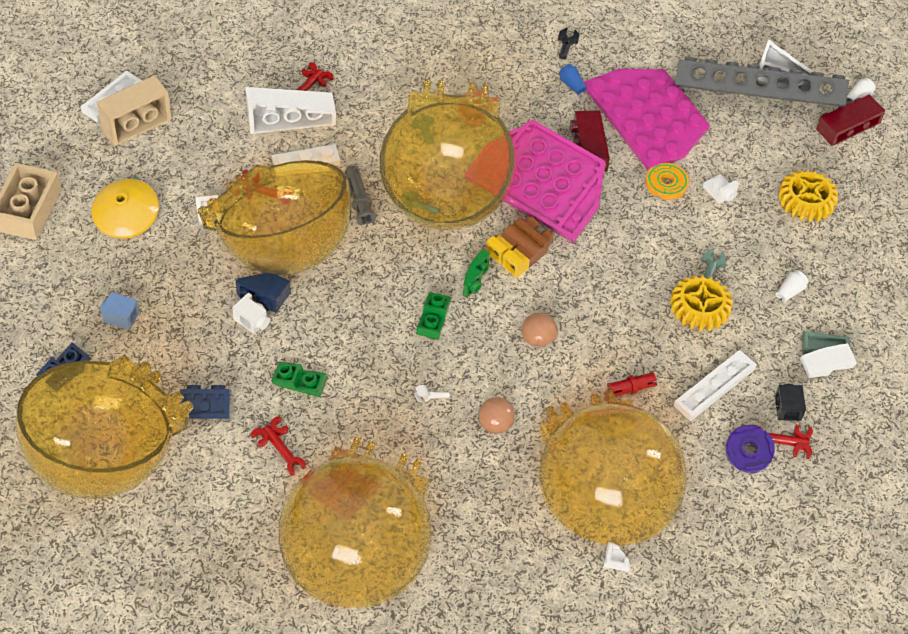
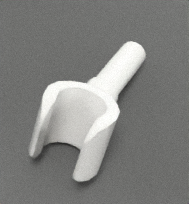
M425 385L417 386V392L414 393L417 401L420 403L423 402L421 397L424 398L425 402L434 398H449V392H428Z

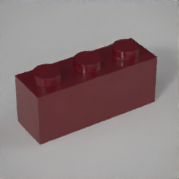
M870 94L862 98L859 97L845 105V107H838L830 113H824L818 120L816 130L831 146H834L880 124L885 109Z
M575 111L574 120H570V131L575 133L573 143L604 160L605 172H608L610 157L601 111Z

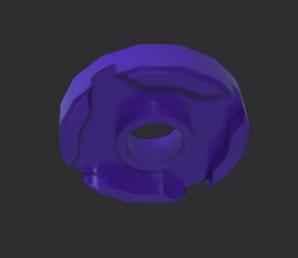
M743 425L736 428L729 435L725 445V452L730 464L736 469L746 473H757L765 470L772 462L775 446L772 437L767 431L756 425ZM751 443L756 447L757 452L752 455L747 454L743 446Z

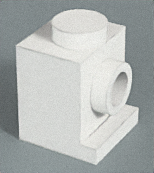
M247 293L232 307L233 319L253 334L260 329L264 330L270 323V318L266 315V309L260 303L252 301L250 293Z

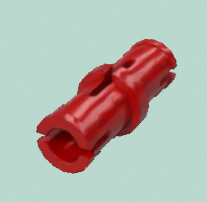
M654 372L635 377L630 375L626 379L607 383V391L611 398L627 393L636 394L639 390L656 387L657 382L653 381H657Z

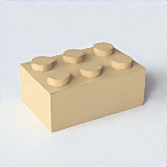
M155 75L97 101L101 129L114 146L172 120L168 91Z
M18 163L14 164L0 191L1 233L32 240L38 239L62 190L58 172Z

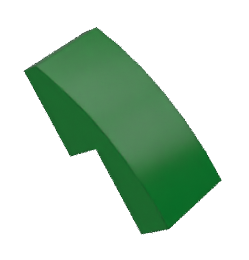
M484 249L477 254L467 270L463 288V296L466 298L471 293L476 294L480 290L482 275L490 267V253Z
M433 292L428 293L423 306V313L417 326L416 335L439 340L450 306V296Z
M279 361L271 381L279 387L321 397L328 378L324 372L303 370L301 364Z

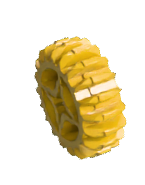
M798 169L796 173L791 172L788 176H785L782 184H780L778 200L781 203L780 207H785V213L792 211V218L796 215L800 216V222L804 218H807L809 223L813 218L817 222L821 218L826 220L834 212L838 203L836 184H831V178L826 179L824 174L819 175L816 170L810 172L806 169L802 172Z
M694 274L691 279L685 277L682 282L679 281L671 294L670 306H672V313L675 314L676 320L682 319V326L689 323L690 330L694 326L698 327L699 332L704 327H706L708 332L713 327L718 330L721 324L724 325L732 312L733 300H731V293L727 292V286H721L720 280L713 281L712 276L709 279L705 278L703 274L700 278H697Z

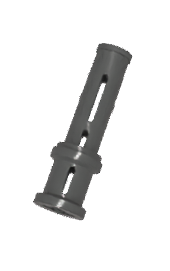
M349 166L345 170V175L353 196L352 208L357 213L356 221L359 225L373 223L376 220V214L371 209V199L365 193L359 168L357 166Z

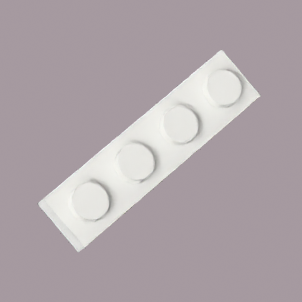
M737 351L674 402V407L689 421L694 420L756 369L757 364L742 351Z

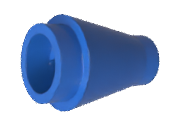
M567 64L559 71L560 80L577 95L586 91L587 86L584 84L576 66Z

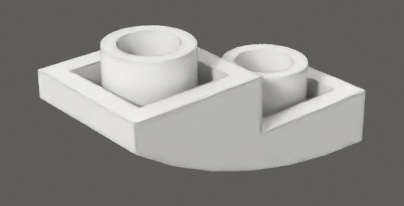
M848 343L819 349L800 357L808 378L829 376L833 370L853 368L857 363Z

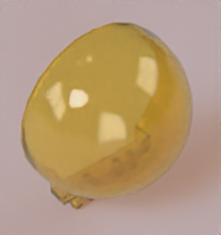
M425 79L423 93L409 92L407 109L392 123L384 137L380 151V174L385 191L393 204L409 219L428 228L460 230L476 225L486 219L503 203L512 186L516 170L515 148L508 129L499 117L501 104L499 97H488L489 83H483L482 96H474L476 91L475 82H469L468 95L444 94V80H438L437 93H430L431 81L430 79ZM427 205L437 208L438 212L430 210Z
M302 160L270 167L255 165L246 174L239 173L234 182L230 181L227 184V190L218 198H210L207 201V206H201L197 210L204 229L217 231L225 248L244 265L266 274L291 275L310 270L321 264L341 244L351 219V192L347 178L342 170L330 163Z
M124 355L112 362H71L48 369L35 377L23 390L16 410V435L24 459L35 474L49 486L64 494L79 498L102 499L130 491L152 475L164 459L172 436L187 429L188 414L194 406L190 401L180 404L184 398L181 392L177 391L167 395L157 385L160 382L161 374L158 371L149 373L152 367L146 361L135 365Z
M611 390L605 392L607 403H602L597 393L592 394V405L573 414L567 402L561 403L562 418H558L553 406L547 407L546 413L549 421L541 423L539 430L545 444L539 462V486L543 500L550 512L565 528L584 539L599 544L608 545V542H612L618 546L648 540L661 533L672 523L682 507L687 488V468L679 442L660 419L646 410L634 406L631 399L617 402Z
M358 437L354 438L349 451L335 446L329 461L311 469L294 485L283 504L278 523L280 553L284 566L294 582L309 596L326 604L343 608L370 607L387 602L403 593L421 573L428 559L432 541L431 517L424 500L430 479L418 475L422 460L417 458L413 463L412 471H405L403 468L407 463L408 455L402 453L397 466L394 467L382 460L371 458L375 448V443L369 442L364 456L356 454L361 444V439Z

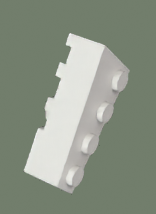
M245 87L250 134L336 125V110L332 93Z

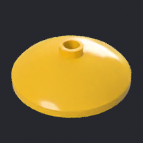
M120 179L108 184L96 195L91 209L92 219L96 227L108 236L123 239L133 238L144 233L153 225L159 213V200L153 188L147 183L137 179Z

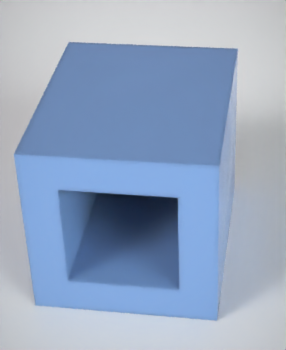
M111 292L108 299L104 300L100 307L104 323L130 330L139 314L138 301Z

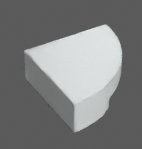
M608 541L603 567L629 572L630 563L628 557H626L618 545Z

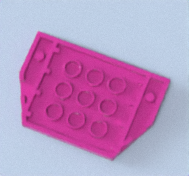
M616 69L584 81V84L587 86L586 92L647 170L661 163H673L685 158L690 150L700 141V138L709 130L710 124L679 86L675 85L674 80L665 69Z
M531 120L523 124L522 127L509 131L510 134L498 140L496 138L490 141L465 173V178L527 216H532L537 222L574 243L599 210L605 161L535 120Z

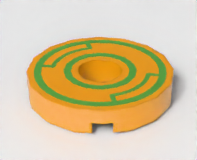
M658 163L647 171L645 184L652 195H657L665 200H674L685 194L689 178L683 168L676 164ZM668 178L673 183L665 184L662 182V179Z

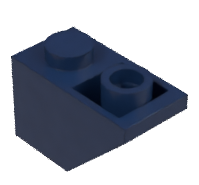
M272 272L238 278L235 282L236 293L239 298L242 299L247 293H250L252 296L256 293V303L263 305L266 311L271 310L277 313L291 294L290 281Z

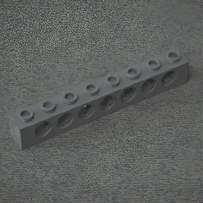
M684 57V60L679 59L675 85L691 89L845 107L849 80L845 79L846 76L833 74L831 78L824 77V73L811 72V75L802 74L803 71L790 69L789 72H781V68L768 67V70L760 69L759 65L747 64V67H739V63L726 62V65L718 64L717 60L705 59V62H697V58ZM698 68L705 71L704 76L700 79L693 77L694 71ZM716 72H725V79L723 81H716L714 79ZM740 73L747 76V80L743 84L735 82V77ZM758 77H767L768 83L762 87L756 84ZM784 78L789 81V86L786 89H780L777 86V82L780 79ZM802 81H807L811 85V88L806 92L798 88ZM830 84L832 86L831 93H821V85Z

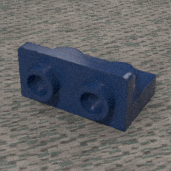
M186 385V389H180V419H230V389H226L225 385H211V389H201V385Z

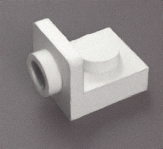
M721 174L703 183V188L719 204L724 201H732L737 195L739 186L736 180L729 183Z

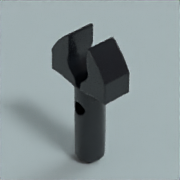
M564 28L559 32L558 40H561L563 43L559 53L560 59L565 60L570 46L578 44L579 33L574 30L573 36H570V38H567L568 36L566 35L568 28Z

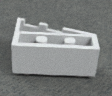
M768 39L759 65L760 69L768 70V67L781 68V72H789L790 69L803 71L802 74L811 75V72H813L811 69ZM760 76L756 82L766 85L768 78ZM784 78L780 79L777 82V86L780 89H786L789 86V81ZM802 81L798 88L806 92L811 88V85L807 81Z

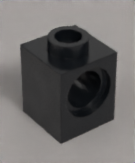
M787 383L778 386L775 393L778 420L802 421L806 411L803 385Z

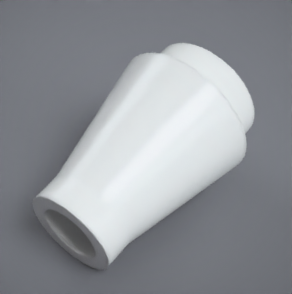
M868 78L859 79L847 95L846 102L851 103L855 99L869 94L873 96L876 90L875 84Z
M799 270L790 272L780 289L775 293L776 297L782 298V301L786 303L790 298L806 289L808 278Z

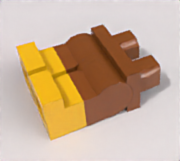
M532 216L524 221L519 217L515 220L514 224L508 226L496 238L492 236L487 240L486 251L490 253V257L500 265L502 264V267L518 278L547 254L554 235L548 229L539 234L536 231L539 224Z

